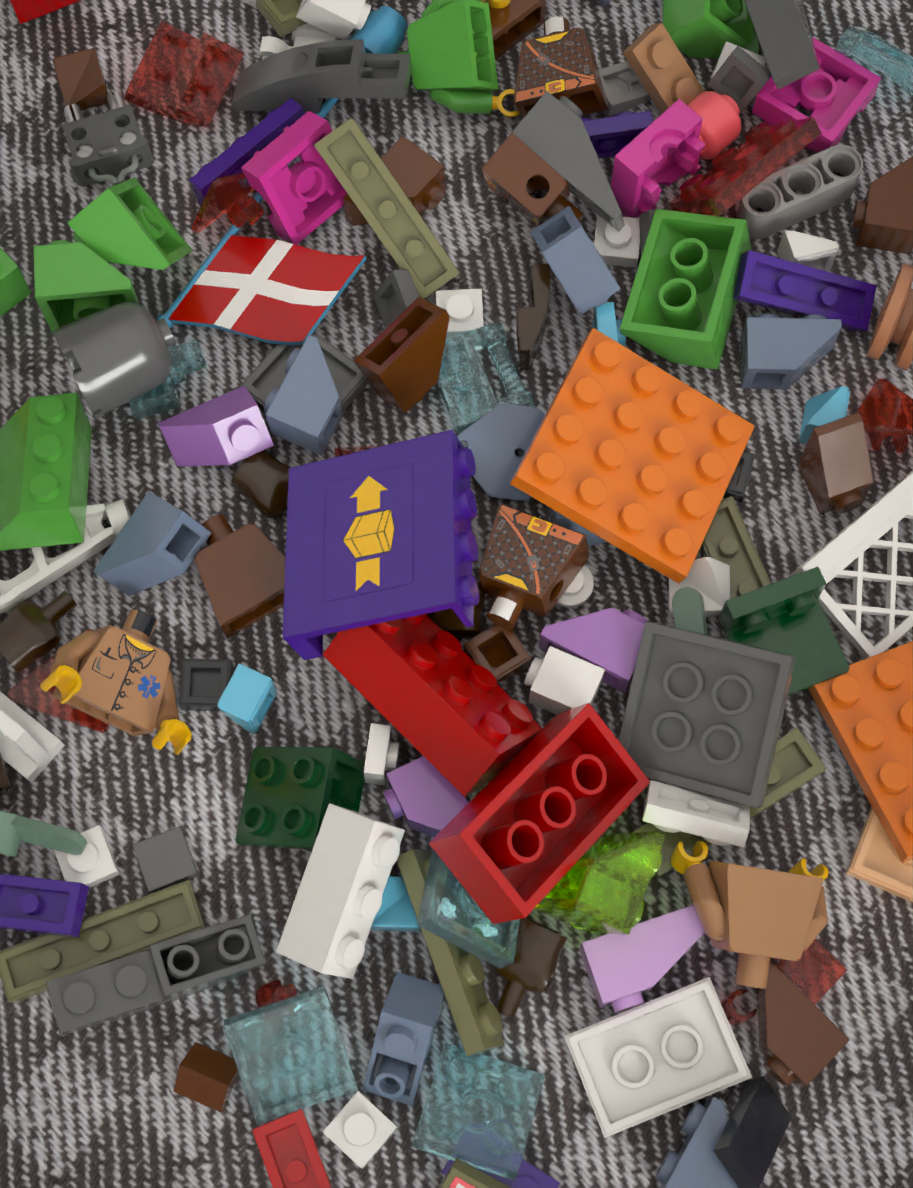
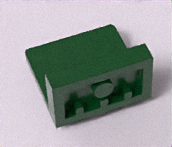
M818 566L725 601L718 618L727 640L797 656L788 696L809 689L815 684L846 674L849 671V665L818 601L826 586Z
M255 747L252 753L235 838L236 843L249 847L304 849L312 852L329 803L359 812L365 780V762L333 747Z

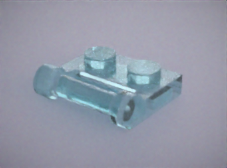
M848 27L840 38L836 51L846 57L852 54L855 59L889 76L891 80L901 85V90L913 96V56L864 27Z
M501 323L489 324L445 340L437 385L457 434L462 433L498 404L509 403L536 407L531 392L525 391L505 344L508 337ZM482 348L489 350L507 396L496 400L476 350Z

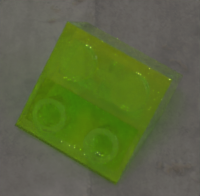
M659 832L611 833L599 838L534 909L582 932L629 935L631 928L638 923L644 910L642 899L649 880L656 874L661 865L662 853L660 850L666 836Z

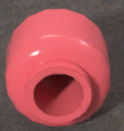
M704 91L687 104V106L703 118L699 139L706 145L700 153V159L711 160L717 157L738 138L741 132L740 110L737 103L730 96L721 95L713 91Z

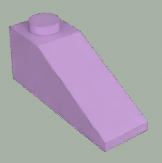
M693 905L581 943L579 950L599 1008L612 1005L614 1012L618 1013L644 1003L642 994L649 992L705 933Z

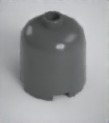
M120 303L52 331L62 354H65L74 372V379L95 418L158 387L166 381L171 373L172 358L168 348L176 345L173 334L165 318L155 321L148 309L138 303Z

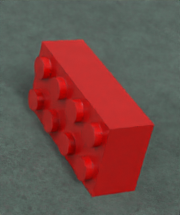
M427 613L339 631L322 654L464 797L490 782L543 729L533 719L531 711L523 703L513 700L497 684L495 676L485 667L477 665L462 650L460 642L452 634L442 631L427 616Z
M586 703L556 714L429 842V845L493 924L523 919L531 913L647 787L650 781L590 703Z

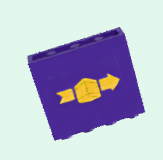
M453 430L289 468L282 638L303 660L323 657L324 634L451 608L466 628L474 626L473 605L479 603V590L476 580L472 575V561L478 559V547L475 536L471 531V518L477 516V505L474 494L470 489V476L476 474V464L471 449L463 447Z

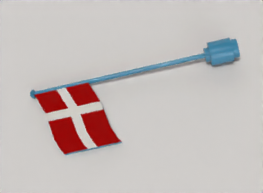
M381 6L378 10L369 13L362 29H357L350 40L364 39L366 53L395 54L406 40L405 33L408 29V24L396 10L388 6ZM328 98L322 105L321 111L317 112L316 115L325 118L339 98ZM256 192L164 315L158 314L157 321L165 318L169 328L173 327V323L212 327L266 343L303 345L308 335H312L367 258L365 255L328 254L277 239L236 236L263 200V197Z

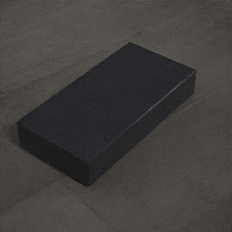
M764 1076L748 1080L713 1150L738 1188L760 1187L792 1118Z

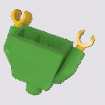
M432 0L422 12L421 18L409 24L407 29L409 49L396 53L410 54L412 65L410 77L413 79V85L416 90L429 91L434 102L456 113L490 114L491 110H500L508 118L519 116V111L509 112L503 108L504 99L508 96H514V89H507L499 96H492L491 91L498 90L489 5L493 8L501 9L506 7L511 0Z

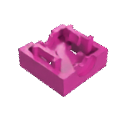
M812 37L820 69L779 90L771 76L756 95L752 113L771 124L776 130L778 128L801 142L806 148L819 153L827 148L836 146L840 142L843 133L857 112L862 113L875 96L881 77ZM799 103L805 109L813 112L810 117L795 109Z
M680 99L615 155L611 189L623 217L638 218L639 215L648 210H655L656 203L660 200L661 188L659 185L669 187L672 183H677L688 172L693 176L701 168L698 164L700 153L706 145L699 139L703 118Z
M311 111L304 114L290 127L286 126L282 134L260 152L256 151L253 154L254 157L241 167L250 186L269 205L272 214L268 216V219L276 234L295 245L300 243L344 205L343 197L347 194L314 146V144L332 132L328 120ZM299 155L301 161L295 163L289 169L287 164Z

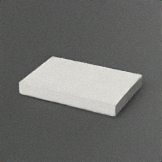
M710 977L564 1036L604 1138L752 1078Z

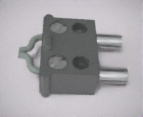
M114 91L119 108H116L111 92L107 95L109 111L82 118L79 106L72 104L76 121H74L69 105L64 108L68 123L62 124L72 156L69 164L79 186L110 181L114 186L124 182L127 175L136 170L150 167L154 163L148 140L141 136L131 104L125 106L122 94L118 91Z

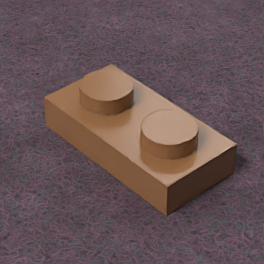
M662 23L652 24L622 52L661 114L678 99L687 105L697 95L704 92Z

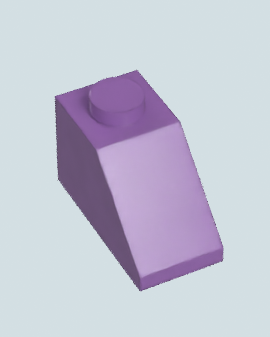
M245 385L158 423L177 466L231 465L274 446L258 405Z
M611 607L544 626L540 633L539 649L547 652L551 646L605 669L602 682L625 694L633 679L645 621L648 620L634 611L624 610L622 613Z
M424 756L386 773L390 789L383 791V796L394 819L404 816L409 829L435 837L468 804L466 797Z

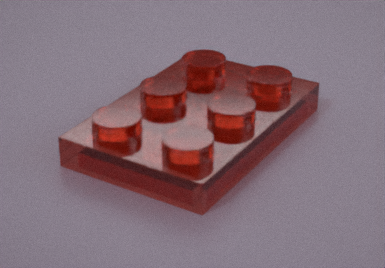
M787 117L773 125H769L768 121L762 122L744 135L746 142L737 149L735 147L730 148L715 157L711 162L714 167L705 175L698 174L684 182L679 187L681 194L668 205L672 211L711 216L722 215L822 132L813 117L795 121L792 117Z

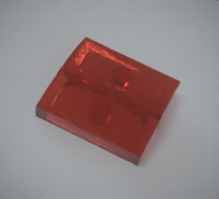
M161 21L125 92L124 100L159 115L183 123L208 128L243 58L244 52L206 33H203L199 40Z

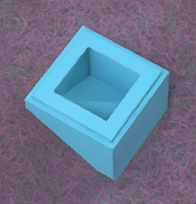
M841 386L814 396L806 402L799 437L800 443L807 444L814 428L846 417L850 396L849 387Z
M239 663L218 702V708L252 734L258 732L277 695L272 678Z
M389 876L382 895L381 907L375 915L370 931L421 932V927L403 878Z

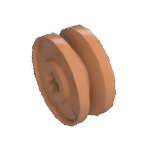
M903 263L880 311L866 357L878 360L889 343L898 345L895 367L907 371L913 361V289H911L913 266Z

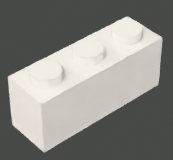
M329 803L276 952L320 973L353 979L357 966L363 958L364 946L373 920L381 907L382 895L391 869L399 856L400 844L405 830L365 814Z

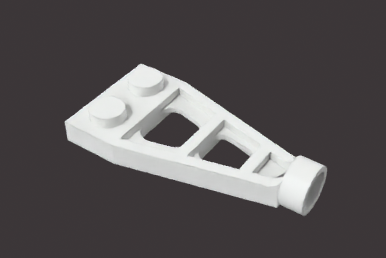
M121 499L107 505L96 504L87 506L84 543H78L76 547L54 558L47 557L44 547L32 548L34 560L31 566L11 580H0V614L11 610L20 602L25 601L111 545L131 517L125 500ZM109 519L112 527L105 529L102 521Z

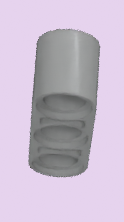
M848 145L832 146L750 183L742 193L736 219L747 221L750 239H762L845 202L853 194L863 168L861 154L855 148ZM832 172L840 173L844 175V177L837 176ZM792 190H800L804 192L805 195L797 194ZM754 207H756V208H761V209L765 210L766 212H765V213L756 212V211H754L752 208H754Z

